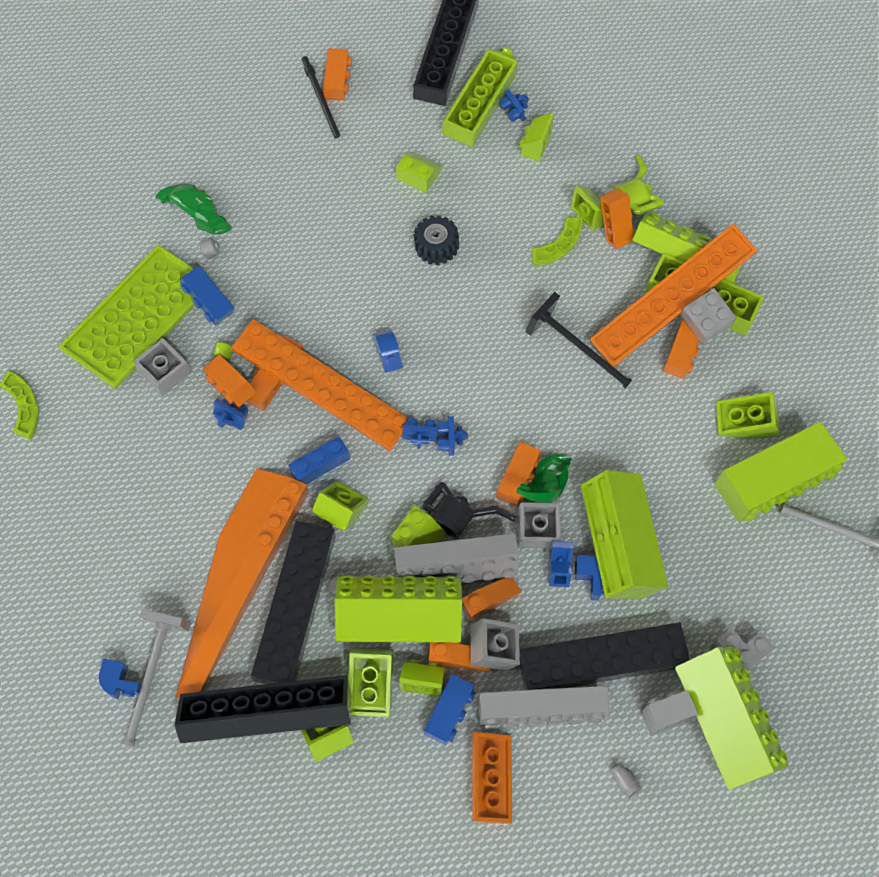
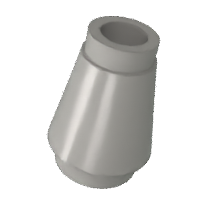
M621 764L611 771L622 794L626 795L627 798L633 797L642 789L639 785L640 782Z

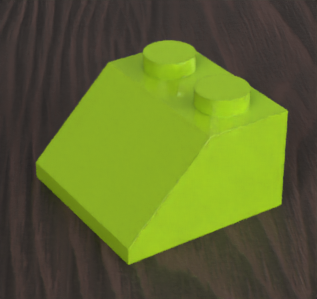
M553 113L534 118L531 125H527L525 130L526 137L521 139L519 146L522 149L521 156L541 161L551 136L554 120Z
M415 152L406 153L396 166V179L427 193L443 170V166Z
M576 186L571 209L579 217H583V222L592 231H595L604 225L601 200L598 194L589 187Z
M336 480L319 492L312 512L317 514L319 518L334 524L336 528L345 531L353 525L369 499Z
M414 505L392 534L391 541L396 547L441 542L447 533L429 514Z
M417 660L403 662L399 680L400 691L441 697L445 668L437 663L422 665Z
M347 725L300 730L315 763L354 743Z

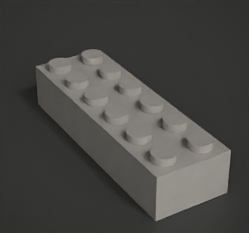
M515 533L394 548L397 577L433 576L435 578H446L453 576L461 578V582L470 583L477 580L518 576L519 550Z
M607 686L480 693L478 698L479 726H484V729H495L497 725H505V728H516L518 724L536 727L539 726V723L556 726L560 725V722L568 721L570 725L580 724L584 720H589V723H601L602 719H605L610 713Z

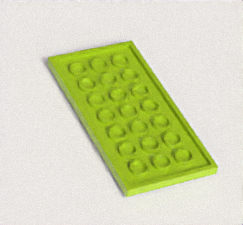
M157 245L75 328L58 348L116 390L136 369L133 361L159 340L164 339L195 306L192 302L193 298L189 294H185L180 287L181 277L189 273L193 268L160 245Z

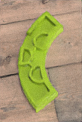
M565 217L564 229L556 241L545 246L532 248L533 266L547 265L567 255L579 240L583 217Z
M8 370L0 383V388L12 395L18 406V417L13 433L32 440L39 421L37 399L26 381L16 373Z

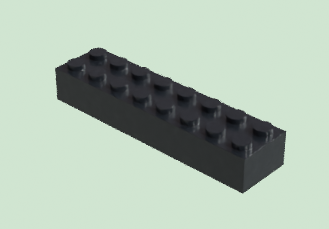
M442 0L413 85V99L446 106L476 15L479 0Z
M295 521L252 669L251 677L253 681L273 684L297 680L336 538L335 529Z
M681 622L519 649L520 669L525 690L570 688L676 670L675 667L690 660Z
M348 675L180 694L174 724L179 742L181 744L350 725L352 692Z

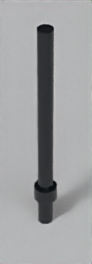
M303 56L301 60L305 67V74L311 81L332 134L337 139L340 137V133L315 76V69L310 64L308 57Z

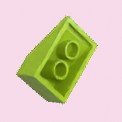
M773 392L716 401L719 436L766 438L781 435L778 401Z
M352 648L349 659V683L352 692L351 715L390 717L394 649Z

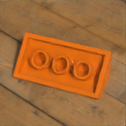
M472 732L473 822L512 824L511 735Z

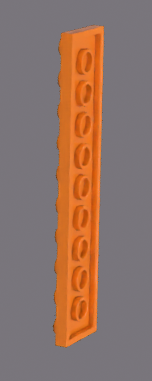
M733 223L591 337L589 341L613 367L617 366L678 317L684 307L709 292L755 255L758 250Z
M253 319L231 347V350L389 452H391L402 436L403 424H406L408 417Z

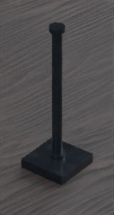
M554 292L531 317L525 332L531 336L543 322H547L621 382L626 389L633 381L631 378H626L551 317V313L554 311L560 295Z

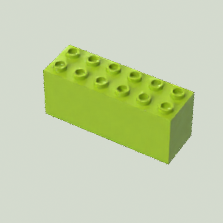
M820 421L723 470L714 485L737 521L741 523L746 520L748 523L754 520L757 514L761 512L765 514L771 511L774 505L779 504L781 506L788 502L791 496L798 497L806 492L805 489L809 487L814 489L819 486L822 480L827 479L829 481L838 475L837 472L844 468L843 465L848 459Z
M605 470L581 484L605 598L641 600L668 588L642 475L639 473Z
M348 575L337 577L335 592L336 642H461V578L453 576L446 578H435L433 576L352 577Z
M735 646L717 647L675 667L685 691L688 690L698 713L696 717L728 790L746 785L789 767L787 763L788 756L778 743V734L769 723V715L762 708L759 701L760 695L753 688L750 681V673L744 668L741 662V653Z

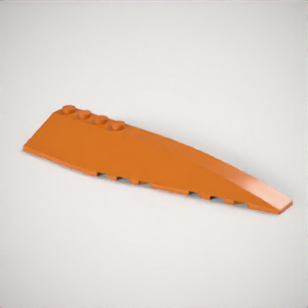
M256 469L219 535L177 689V698L180 697V694L202 692L303 505L309 493L307 484L288 476Z

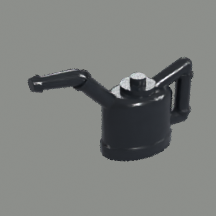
M440 482L435 486L433 492L424 500L422 508L429 512V515L447 533L446 535L455 539L461 536L463 530L473 517L498 514L513 522L517 518L516 515L509 513L499 506L491 505L472 510L467 502V498L464 496H454L444 482ZM443 493L445 496L436 507L432 506L439 495Z

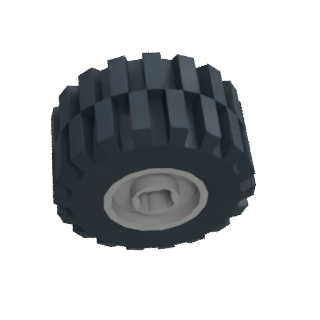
M437 215L435 218L434 216H430V219L424 218L423 223L419 222L417 224L418 228L414 230V244L419 258L422 257V261L426 262L428 260V264L431 265L433 262L436 265H440L441 262L446 264L447 260L451 261L453 259V255H457V250H459L458 228L456 225L454 226L452 220L449 221L447 217L441 218L440 215Z

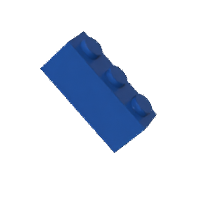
M199 265L181 277V289L185 294H189L193 298L192 302L198 309L201 308L208 322H212L216 326L233 314L234 307Z
M337 436L288 464L290 473L295 480L309 484L350 460L349 450L340 436Z
M452 674L424 729V735L445 746L448 741L453 742L457 734V730H455L457 722L462 723L467 713L464 708L467 703L471 704L476 692L473 691L475 685Z

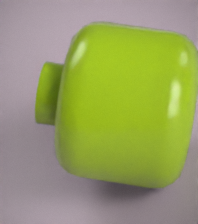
M221 341L217 342L213 351L214 356L217 357L220 354L225 360L231 359L233 354L231 350L232 345Z

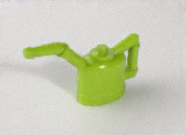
M637 154L635 159L640 168L636 178L613 186L612 191L619 188L627 193L630 197V210H633L636 215H642L645 212L663 206L664 200L652 194L651 185L642 181L644 175L648 172V167L643 161L642 156Z

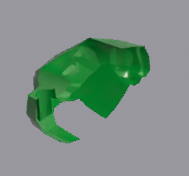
M179 184L169 186L160 190L155 196L162 204L167 201L171 204L170 200L195 219L197 229L214 235L223 234L232 229L231 225L227 223L226 218L218 216L217 209L210 196L205 191L196 189L195 185Z
M551 455L539 461L536 477L530 486L527 487V479L526 484H520L516 493L527 498L529 501L537 503H552L554 500H557L567 484L568 468L572 458L565 455Z

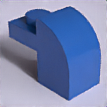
M388 329L374 333L373 338L376 350L380 354L384 372L387 373L403 368L399 346L393 331Z
M553 541L549 552V586H570L573 542Z
M577 555L575 559V580L591 581V600L599 601L601 594H604L597 557Z
M103 659L99 672V683L102 689L117 700H119L120 693L123 696L132 698L134 695H139L141 685L125 681L128 667L122 662Z

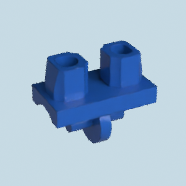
M509 89L505 90V96L499 100L502 110H506L509 107L512 108L507 112L511 122L519 118L523 122L526 120L524 109L528 107V96L518 93L514 97Z
M217 398L214 401L215 407L213 410L214 417L218 419L217 425L222 428L227 424L230 427L234 426L242 430L245 419L248 416V409L244 406L235 409L233 408L234 402L230 404L225 398L223 400Z
M448 416V421L437 422L438 434H448V438H438V451L448 452L449 456H454L455 441H457L458 446H462L463 440L468 439V433L462 431V426H457V431L454 432V416Z
M408 418L406 424H403V439L410 440V443H417V449H421V444H429V441L437 442L438 427H436L435 420L427 419L425 420V426L417 425V419Z

